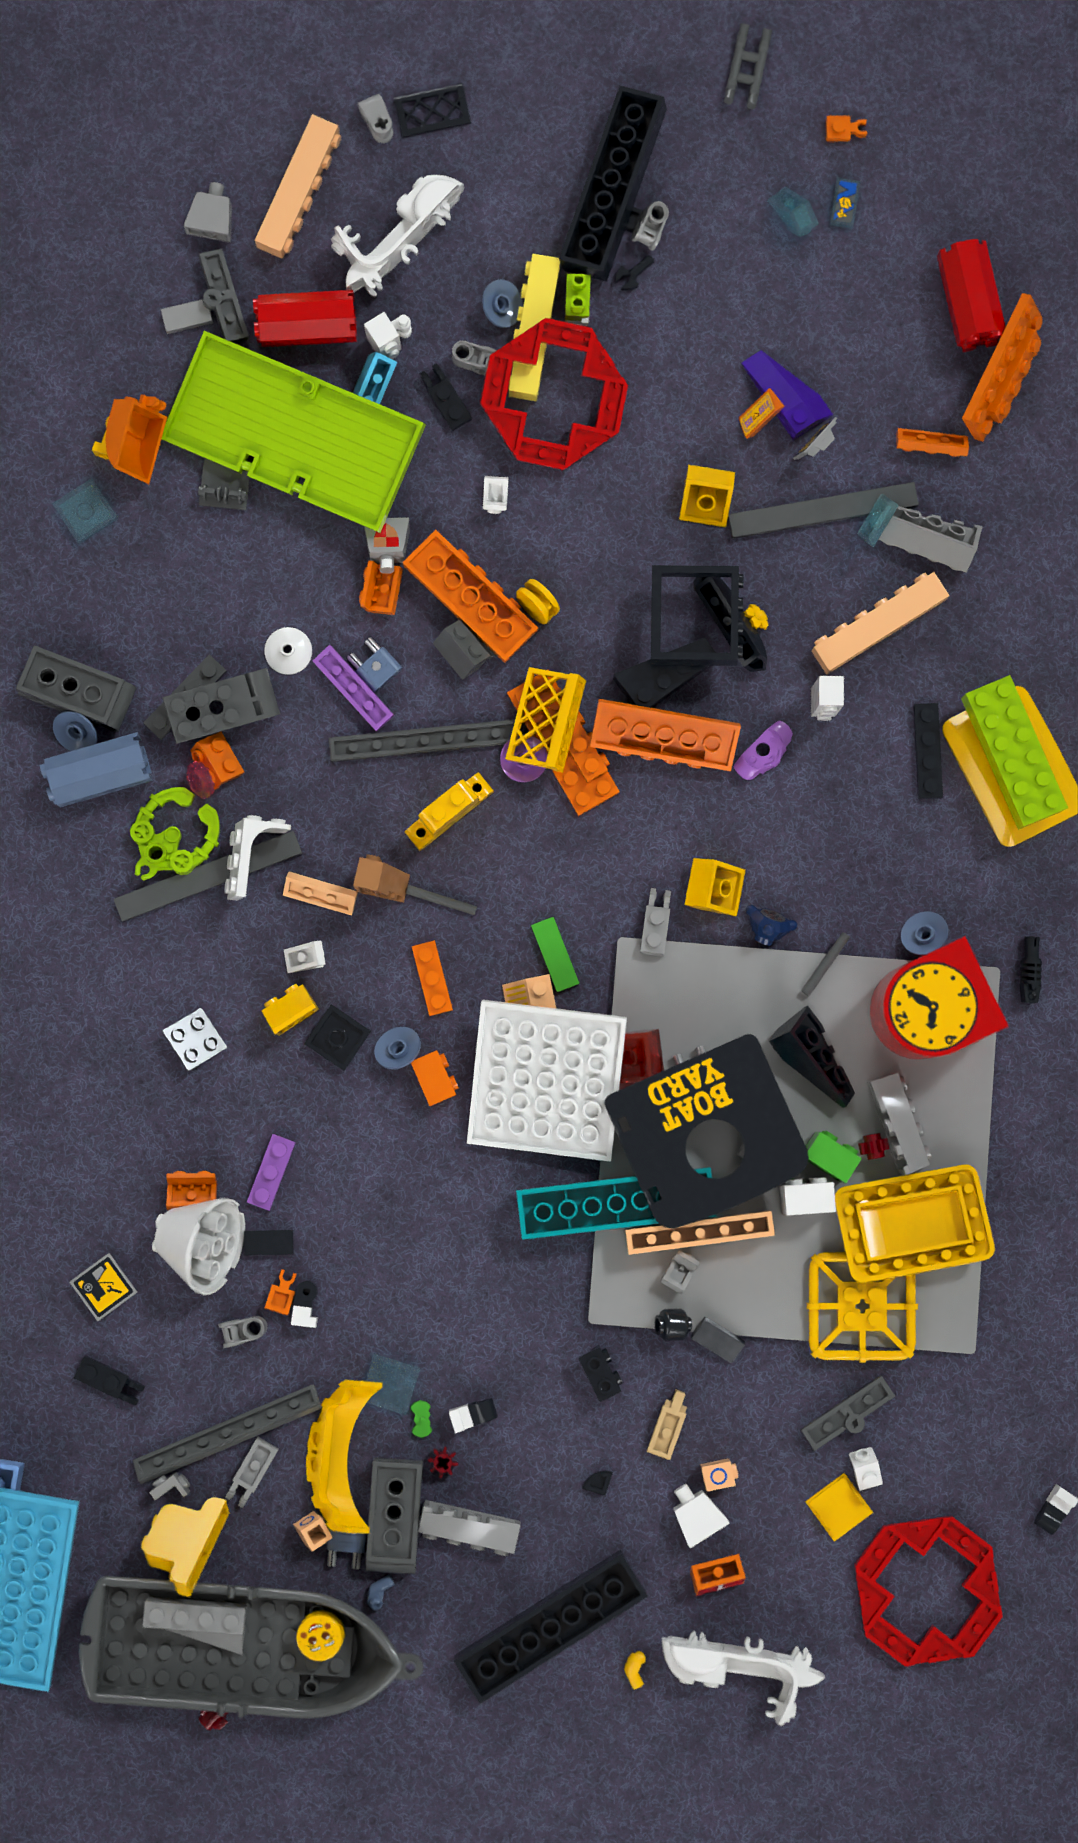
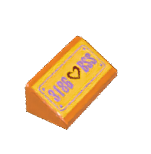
M771 388L738 418L747 439L755 436L785 407Z

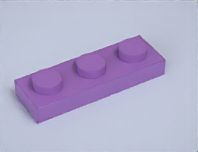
M272 1134L247 1203L270 1211L296 1142Z

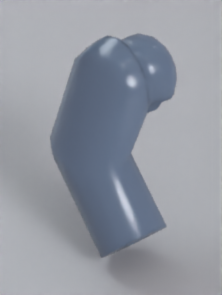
M390 1574L370 1585L367 1603L372 1610L381 1609L384 1591L395 1585Z

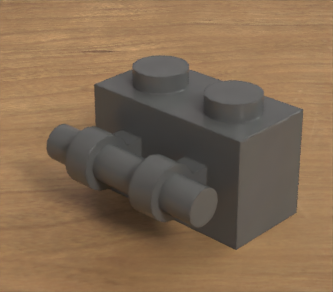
M461 619L446 627L433 642V645L462 680L476 672L487 659L490 660L496 655Z

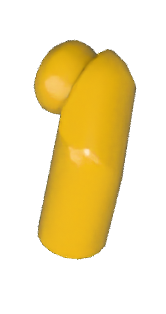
M641 1651L631 1653L624 1666L625 1674L633 1690L644 1685L639 1675L641 1665L645 1663L646 1657Z

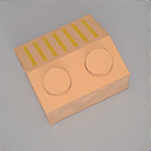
M549 974L502 985L506 1003L556 1008Z

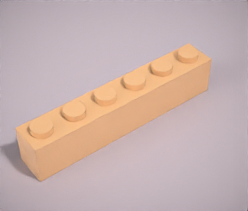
M312 114L256 236L255 243L258 249L283 259L285 253H290L294 243L292 237L295 232L300 231L303 224L302 215L304 211L308 212L312 205V193L314 190H318L321 185L322 177L320 176L323 169L327 170L331 163L332 156L330 154L332 149H337L341 141L338 125Z
M935 572L930 575L923 573L914 579V585L909 588L906 585L902 586L894 592L895 596L890 600H887L886 597L874 604V610L869 613L866 610L862 611L854 617L856 621L850 625H847L845 622L834 629V635L829 638L824 635L814 642L816 646L813 647L812 653L826 675L946 601L950 595Z
M770 1210L706 1218L678 1228L652 1225L624 1229L627 1253L629 1255L775 1236L772 1211Z

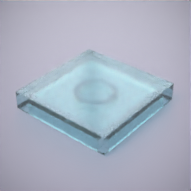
M92 478L52 503L78 544H81L119 519Z
M881 494L857 535L874 547L899 505L886 495Z
M374 1353L366 1381L380 1382L383 1385L367 1403L406 1415L421 1368Z

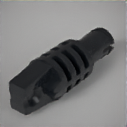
M1026 936L1024 937V958L1020 961L1021 974L1019 984L1021 1002L1035 1004L1039 1001L1042 979V961L1039 958L1040 937Z

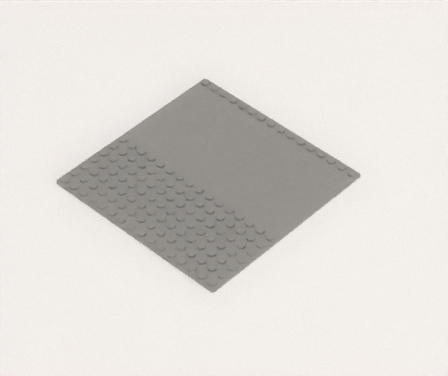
M624 937L618 939L612 1015L627 1017L619 1090L675 1066L674 1055L678 1059L677 1054H681L684 1062L698 1056L696 1052L697 1047L700 1049V1046H704L705 1052L743 1035L752 1034L756 1036L805 1146L814 1132L828 1131L838 1138L836 1142L840 1145L848 1144L859 1151L857 1156L862 1159L847 1183L838 1182L809 1162L802 1173L792 1178L802 1179L803 1183H810L809 1178L827 1177V1181L834 1182V1194H836L837 1190L844 1186L904 1176L898 1173L890 1149L884 1150L886 1157L867 1160L866 1154H860L858 1145L864 1142L862 1136L881 1133V1138H886L867 1082L898 1073L899 1077L903 1076L905 1079L907 1100L911 1099L913 1102L915 1123L919 1122L921 1125L923 1146L927 1145L931 1154L929 1166L910 1174L958 1165L973 1166L978 1173L985 1202L996 1033L951 1054L929 1059L905 1058L885 1047L872 1027L870 1018L872 995L879 982L888 973L911 962V960L838 955L811 995L808 996L802 992V989L827 954L666 941L663 957L640 953L642 939ZM980 966L998 1003L1000 970L997 967ZM806 1006H809L823 1025L825 1032L822 1034L828 1046H833L835 1050L833 1057L837 1065L843 1067L855 1092L845 1108L838 1105L783 1061L769 1043L776 1030ZM625 1116L618 1119L623 1133L631 1130ZM707 1120L697 1125L689 1134L686 1142V1156L693 1169L711 1167L712 1178H723L732 1174L740 1166L742 1159L737 1155V1152L744 1141L739 1131L730 1123L723 1120ZM616 1130L614 1133L611 1162L600 1160L599 1180L635 1176ZM777 1186L715 1216L721 1217L770 1210L772 1211L775 1236L629 1255L627 1253L624 1229L660 1225L659 1223L595 1231L588 1320L591 1324L655 1329V1317L659 1315L660 1311L664 1309H683L687 1316L692 1319L691 1332H694L702 1319L706 1317L734 1335L809 1341V1309H806V1303L809 1302V1265L812 1260L811 1257L814 1254L817 1255L823 1252H845L837 1211L783 1215L780 1186ZM678 1251L690 1253L694 1256L695 1260L700 1262L682 1294L660 1282L672 1258ZM824 1262L841 1281H855L850 1275L848 1262ZM981 1262L916 1274V1303H918V1310H916L915 1350L973 1354L976 1351ZM819 1268V1302L837 1303V1285ZM906 1276L896 1277L887 1286V1303H906ZM860 1299V1303L856 1304L855 1307L860 1309V1313H864L869 1305L864 1302V1299ZM819 1309V1342H822L837 1326V1309ZM887 1310V1327L906 1345V1310ZM842 1331L831 1343L858 1345V1331ZM866 1331V1346L898 1348L882 1331Z

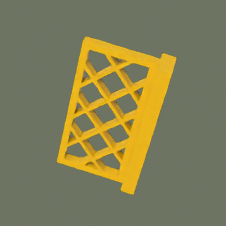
M529 667L506 760L548 768L563 773L586 680L579 674H564ZM534 674L543 676L546 681L537 689L532 685ZM559 679L566 680L565 688L556 693L552 684ZM549 687L554 696L543 703L538 694ZM535 696L540 706L529 712L526 708L527 701ZM557 700L560 705L559 712L551 716L546 707ZM543 710L548 719L537 726L532 717ZM529 719L534 729L523 735L520 730L521 725ZM551 723L554 728L553 735L545 740L540 730ZM537 733L542 742L531 749L526 740ZM523 742L528 752L521 757L514 756L515 748ZM545 746L548 751L546 762L538 761L534 753Z

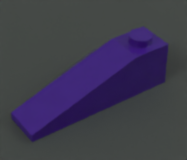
M762 350L741 363L762 395L771 388L785 407L776 416L793 441L833 415L818 393Z

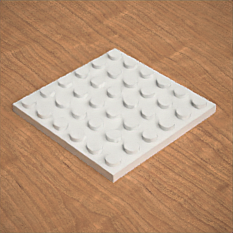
M482 1000L467 1144L611 1162L615 1128L605 1108V1099L608 1095L619 1091L627 1017Z

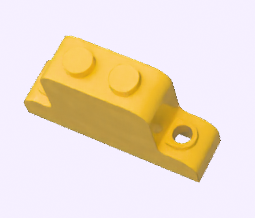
M479 772L466 782L462 779L421 811L418 815L419 819L405 831V834L416 848L421 851L490 796L494 790ZM475 784L481 785L482 789L480 792L473 791L472 788ZM419 829H424L426 831L424 837H418L416 835Z
M216 1497L210 1498L198 1511L174 1504H167L161 1508L158 1515L154 1516L152 1528L149 1534L143 1538L141 1549L144 1550L149 1566L170 1572L169 1581L174 1583L177 1593L188 1597L191 1596L230 1514L226 1500Z

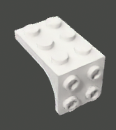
M248 815L247 818H243V820L235 824V831H232L230 835V846H233V851L227 861L230 879H226L224 892L228 894V900L237 901L246 897L250 852L254 838L263 832L284 834L290 831L291 825L285 824L286 820L271 819V821H262V817Z

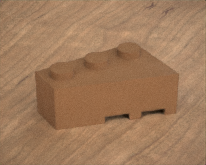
M366 855V858L360 857L353 885L356 891L404 903L410 875L382 862L380 857Z

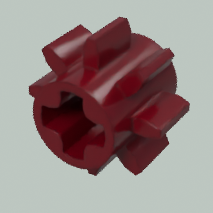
M881 1133L862 1136L864 1142L858 1144L861 1155L866 1154L867 1160L886 1157L884 1150L890 1149L888 1138H881Z
M444 1446L441 1452L435 1448L433 1450L436 1455L435 1458H428L429 1462L434 1463L430 1471H439L440 1478H442L444 1472L452 1475L451 1466H458V1462L452 1459L456 1452L448 1453L447 1446ZM441 1456L443 1459L447 1457L449 1459L447 1462L448 1466H438V1457Z
M200 1710L201 1715L198 1717V1720L209 1731L213 1728L220 1731L228 1723L225 1718L229 1712L219 1716L215 1711Z

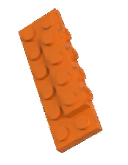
M1022 293L962 417L973 438L978 441H984L986 435L992 429L993 421L1002 423L1003 419L1007 417L1011 409V402L1018 395L1021 382L1030 370L1031 361L1040 349L1041 339L1036 331L1041 328L1042 316L1032 296Z
M435 530L402 562V565L506 663L538 631V627L519 610L521 607L513 598L508 599L503 594L504 590L495 581L491 583L485 577L487 574L480 566H474L468 561L470 558L462 549L457 550Z
M537 675L533 678L532 685L537 689L546 681L543 676ZM525 682L507 692L517 711ZM556 682L552 684L556 693L562 691ZM549 687L538 694L543 703L554 696ZM535 696L527 701L526 708L529 712L540 706ZM556 700L547 706L546 709L553 716L559 712L560 705ZM543 710L532 717L537 726L548 719ZM579 711L563 773L552 770L578 816L620 793L606 767L610 765L607 757L603 752L599 754L596 748L590 747L592 732L586 733L582 726L586 722ZM529 719L524 722L528 731L534 729ZM550 723L540 730L545 740L553 735L554 728ZM537 733L533 735L541 741Z
M599 699L590 747L617 751L622 756L640 755L645 760L663 759L668 764L686 763L689 767L697 769L703 766L731 771L741 724Z

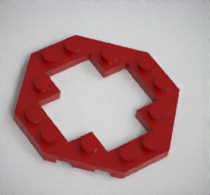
M544 318L489 356L480 405L517 461L564 470L619 433L628 384L616 369L614 362L602 347L592 328ZM541 343L585 352L581 376L604 381L595 427L572 423L567 446L523 437L527 413L504 408L513 361L536 366Z
M953 1516L883 1525L854 1564L864 1635L904 1666L925 1662L947 1661L953 1658L974 1657L1003 1617L999 1601V1589L992 1546ZM939 1537L976 1565L962 1586L981 1601L953 1639L932 1625L920 1643L917 1644L881 1617V1614L895 1596L877 1583L876 1579L904 1542L922 1556H925Z

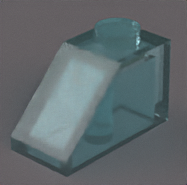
M787 187L767 200L788 230L798 237L808 234L812 228L819 224L810 202Z

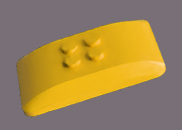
M1021 686L1015 687L1068 806L1066 810L1018 830L967 711L948 719L942 728L943 735L998 841L1006 847L1015 846L1078 814V785L1031 696Z
M958 1165L844 1186L837 1190L835 1194V1206L850 1275L859 1283L988 1260L994 1254L995 1245L979 1176L973 1166Z

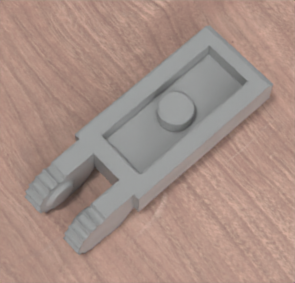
M651 888L649 903L646 906L640 953L664 957L670 916L669 903L671 891L665 890L663 908L655 907L654 902L657 892L655 888Z
M257 1437L232 1480L234 1482L225 1498L230 1501L235 1495L238 1485H241L247 1489L239 1500L238 1506L243 1508L251 1493L255 1492L279 1448Z

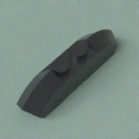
M696 577L694 580L696 593L731 646L730 588L720 577ZM744 610L743 612H738V621H743V635H738V644H743V658L738 659L743 667L750 672L766 670L767 654L764 644L756 629L749 622V618L745 617Z

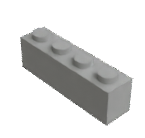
M890 505L881 526L878 540L883 541L886 545H894L905 549L910 554L926 557L932 562L945 564L953 570H961L967 573L977 551L982 526L974 525L973 528L963 526L964 522L954 520L952 524L942 521L941 516L923 517L920 511Z
M893 1073L867 1082L886 1138H888L889 1147L898 1173L907 1175L929 1166L931 1154L928 1146H923L921 1140L923 1131L920 1123H915L913 1117L915 1108L912 1100H907L905 1094L907 1085L904 1077H899L898 1073Z
M425 1500L418 1532L423 1533L422 1537L437 1540V1537L446 1538V1542L450 1544L461 1545V1542L471 1544L470 1548L484 1551L485 1547L495 1549L494 1553L508 1556L509 1553L514 1554L521 1521Z
M148 1597L145 1601L143 1627L166 1629L243 1655L247 1604Z

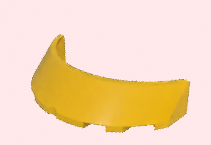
M344 1380L330 1398L324 1399L318 1420L312 1423L307 1443V1481L312 1484L314 1495L311 1499L315 1508L320 1509L323 1517L328 1522L326 1523L327 1527L332 1531L346 1533H369L370 1528L359 1515L351 1496L347 1473L349 1442L355 1422L364 1405L382 1388L383 1383Z

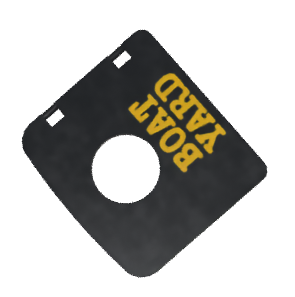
M752 1034L743 1035L608 1095L605 1099V1108L653 1217L660 1225L666 1228H678L738 1206L799 1175L808 1164L809 1156L804 1141L756 1036ZM625 1116L631 1130L623 1133L618 1119ZM707 1120H723L730 1123L739 1131L744 1141L745 1152L740 1166L732 1174L723 1178H708L699 1174L692 1168L686 1156V1142L689 1134L697 1125ZM655 1186L662 1198L657 1202L653 1201L648 1190Z

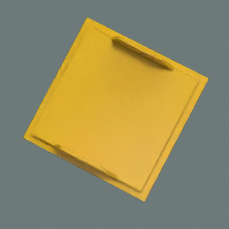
M845 1473L805 1501L834 1542L873 1513Z

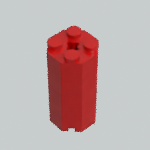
M970 239L952 244V250L946 252L945 248L941 249L937 255V260L957 347H962L963 352H968L976 349V346L985 344V347L996 346L1006 326L986 241L982 240L979 244L978 239Z
M353 290L258 295V298L253 299V310L256 314V321H258L254 322L257 343L261 344L262 347L357 342Z

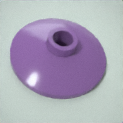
M534 736L526 740L531 749L541 743ZM508 740L503 746L500 755L501 766L505 774L517 782H531L540 777L546 768L505 759L510 742ZM523 742L515 748L514 756L521 757L528 752ZM544 746L534 753L538 761L546 762L548 754Z

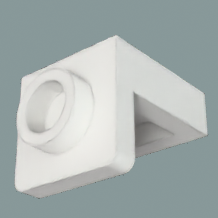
M485 476L483 509L493 514L502 513V510L506 511L508 477Z
M872 1447L849 1453L859 1491L883 1484L879 1463Z

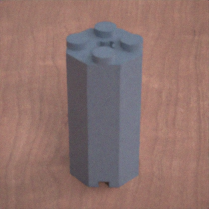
M136 732L44 759V764L40 765L43 778H47L50 787L46 788L49 800L61 808L153 781L152 776L149 774L152 772L145 747H140L139 741L142 740L140 735Z

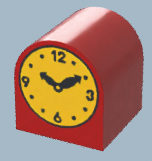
M966 937L953 941L892 970L875 988L870 1004L871 1023L879 1040L890 1051L909 1059L921 1060L948 1055L1009 1027Z

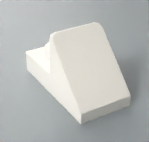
M313 941L284 949L287 973L321 968L325 965L322 941Z

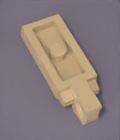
M675 1389L672 1401L666 1399L661 1408L647 1452L668 1460L671 1459L686 1417L687 1407L682 1405L686 1395L685 1392Z

